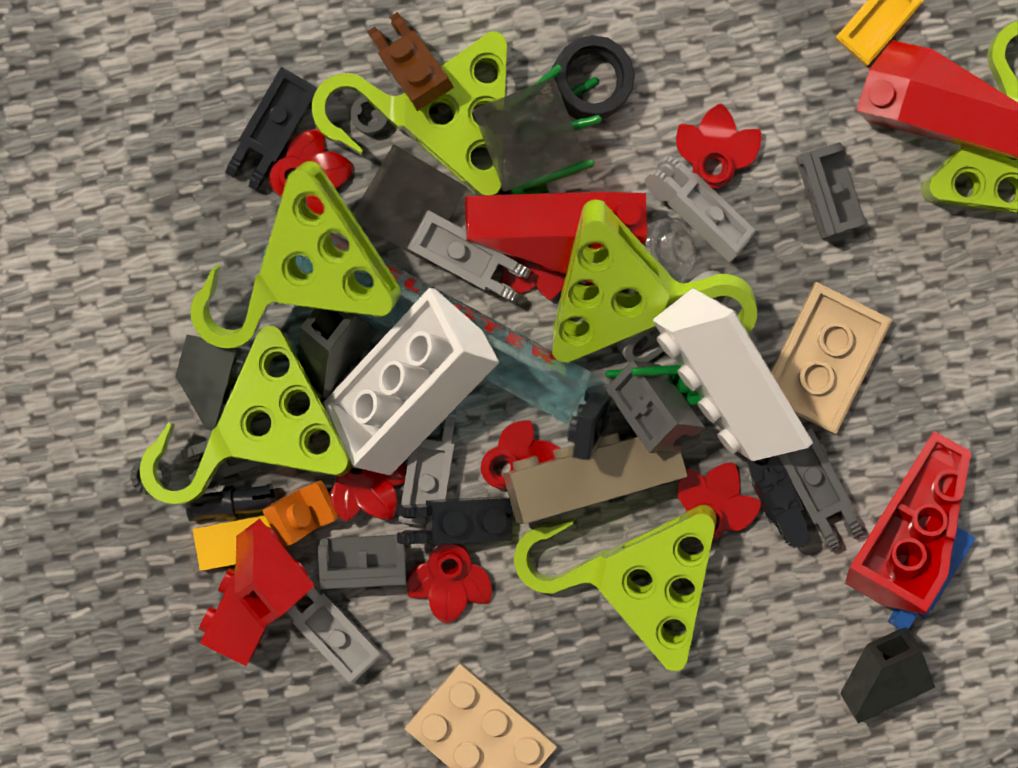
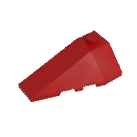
M892 40L869 69L856 110L867 122L1018 159V102L937 51Z
M579 192L465 197L466 241L513 258L517 256L539 264L541 268L552 272L558 271L566 274L582 209L589 201H603L645 246L647 239L646 193ZM592 243L587 245V247L599 249L604 247V245ZM581 281L588 285L594 284L591 281Z
M933 431L850 565L844 584L883 606L921 614L927 613L948 577L950 558L972 451Z

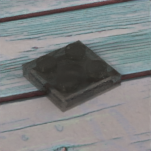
M554 77L472 110L504 192L586 160Z
M393 144L352 215L358 224L425 262L427 259L410 251L407 247L426 211L429 210L449 221L468 187Z

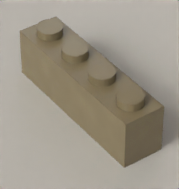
M619 433L604 436L591 460L573 458L574 445L554 450L555 459L539 463L537 456L512 462L514 470L503 473L515 520L519 524H527L688 477L680 450L676 452L657 451L655 454L649 453L637 434L620 440Z

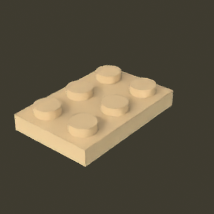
M462 663L455 667L404 728L449 768H540L557 748V745Z

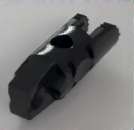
M777 455L755 461L745 457L752 486L762 502L769 523L775 522L780 535H783L782 539L789 546L792 545L793 548L797 547L798 549L800 547L804 548L805 545H808V541H810V530H807L806 521L801 513L804 505L794 488L787 469Z

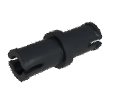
M272 484L235 489L233 485L224 486L223 491L204 493L197 500L186 504L195 507L186 508V514L190 522L226 516L227 520L238 519L239 514L262 512L263 509L273 504L275 500L271 501L269 497H275Z

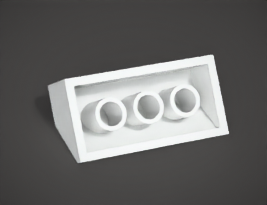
M429 288L323 403L353 467L391 475L491 372L499 361L483 331L436 289Z
M692 288L652 320L661 334L657 337L658 343L671 358L676 357L681 365V368L677 370L680 378L692 391H697L702 399L698 402L699 408L712 423L716 422L721 432L717 436L730 453L735 454L738 451L751 461L806 449L813 444L733 310Z

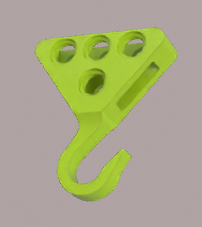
M1018 21L1000 30L994 36L988 48L987 62L999 91L1018 102V79L1010 69L1005 58L1007 44L1013 37L1018 36ZM961 145L923 182L921 187L922 195L927 201L932 203L1018 214V159L1012 160L1007 156ZM958 175H965L971 180L973 189L969 197H963L956 191L955 180ZM1001 180L1008 181L1014 188V198L1010 203L1003 201L998 195L997 188Z
M488 32L442 65L441 68L449 77L454 88L419 111L414 108L405 93L398 96L388 95L361 76L342 73L331 76L318 87L312 101L314 123L324 137L332 142L341 143L362 155L363 150L342 129L334 126L328 120L325 113L327 100L333 93L342 89L354 90L362 95L397 130L404 131L477 196L495 195L500 190L502 184L507 41L499 32ZM480 63L493 65L497 71V79L488 84L480 82L475 77L474 67ZM444 103L452 109L453 119L444 125L437 124L430 118L429 109L434 104ZM479 105L489 106L495 113V123L488 127L478 125L472 117L473 109ZM476 148L488 149L494 157L493 166L487 170L476 168L471 162V152Z
M308 161L301 164L288 176L260 272L255 277L243 327L236 330L224 329L217 325L210 315L209 304L212 296L215 294L220 264L212 268L202 289L195 294L190 313L192 324L202 339L216 347L234 348L246 343L258 331L271 302L385 316L400 299L401 289L321 166L315 162ZM307 195H314L322 200L324 213H315L308 207ZM331 233L344 235L349 242V250L336 248L331 241ZM296 255L307 257L312 262L313 272L302 271L297 266ZM364 270L368 272L373 278L374 286L365 287L361 285L356 279L355 271Z
M592 200L587 202L582 209L553 325L552 353L558 361L568 363L655 327L652 320L692 288L711 299L719 296H728L736 299L742 305V309L737 317L748 334L753 329L757 319L755 294L748 283L730 274H715L685 284L675 281L603 201ZM592 243H600L604 245V247L599 249H592L587 247V245ZM581 281H591L594 284L583 286L578 283ZM625 289L636 290V292L632 294H625L621 291ZM582 318L584 320L581 322H573L569 319Z
M264 326L258 331L218 425L212 430L192 483L185 489L170 491L159 481L157 475L158 463L166 453L175 428V424L168 422L157 440L143 454L140 463V477L147 492L155 499L167 504L184 505L201 497L221 464L230 459L254 461L337 477L346 475L350 471L352 463L287 336L275 326ZM285 355L290 361L288 372L282 377H272L269 372L271 360L276 356ZM306 393L310 399L308 411L300 416L292 415L289 410L290 399L295 394ZM267 413L271 418V428L267 434L257 437L251 431L252 419L258 414ZM317 431H326L330 436V446L322 454H313L309 449V439Z
M699 505L612 549L602 550L555 576L543 575L534 569L529 557L530 548L537 541L548 539L571 526L575 521V517L553 523H539L528 529L519 540L514 552V566L522 582L529 588L541 593H556L582 583L593 584L663 666L670 671H679L685 667L688 660L716 525V513L710 506ZM686 537H695L702 542L704 549L697 554H688L681 548L680 541ZM635 569L646 570L650 573L653 581L646 586L637 585L632 581L630 572ZM679 578L688 579L693 583L695 590L691 594L681 595L673 589L672 582ZM676 619L685 625L686 631L681 635H672L665 630L663 624L668 620Z

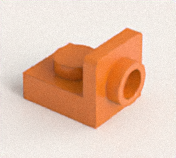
M321 480L290 492L262 510L271 529L278 535L283 547L296 543L318 527L334 522L339 518L332 506L331 497Z

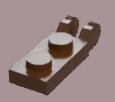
M396 12L389 18L392 27L402 38L397 39L388 46L384 35L376 27L368 30L367 33L379 50L378 55L414 108L419 111L453 89L454 86L414 30L410 31L403 18Z

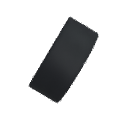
M590 35L577 38L562 50L552 68L556 65L562 67V72L550 83L553 98L562 111L578 120L596 115L600 116L601 119L608 118L625 104L633 90L635 72L631 58L621 45L608 37ZM587 54L599 55L608 60L614 68L617 77L616 88L605 101L598 103L584 102L576 97L569 88L567 80L568 69L578 57Z

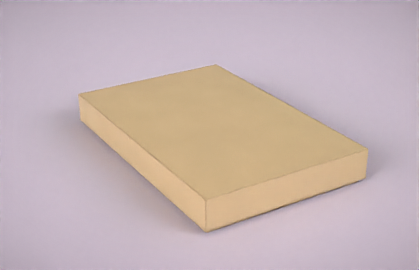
M815 282L771 370V374L795 414L833 434H837L892 319Z

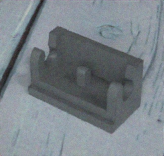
M840 142L803 153L796 157L821 239L867 224L862 214Z
M632 360L606 388V391L611 395L610 397L649 453L655 454L657 451L676 452L681 450L683 447L676 439L683 435L696 436L705 428L668 375L633 376L631 374L633 368L661 366L660 364Z
M397 535L320 539V545H318L320 589L406 585V544L397 543Z

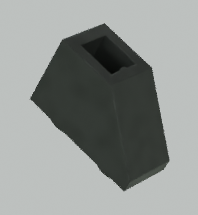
M315 308L300 328L297 357L314 389L325 398L330 396L379 331L360 314Z
M187 334L175 376L205 429L212 431L218 425L229 400L232 382L236 383L246 359L239 357L242 348L216 347L201 337Z
M904 627L866 645L840 694L856 722L861 723L936 687L922 649L908 629Z

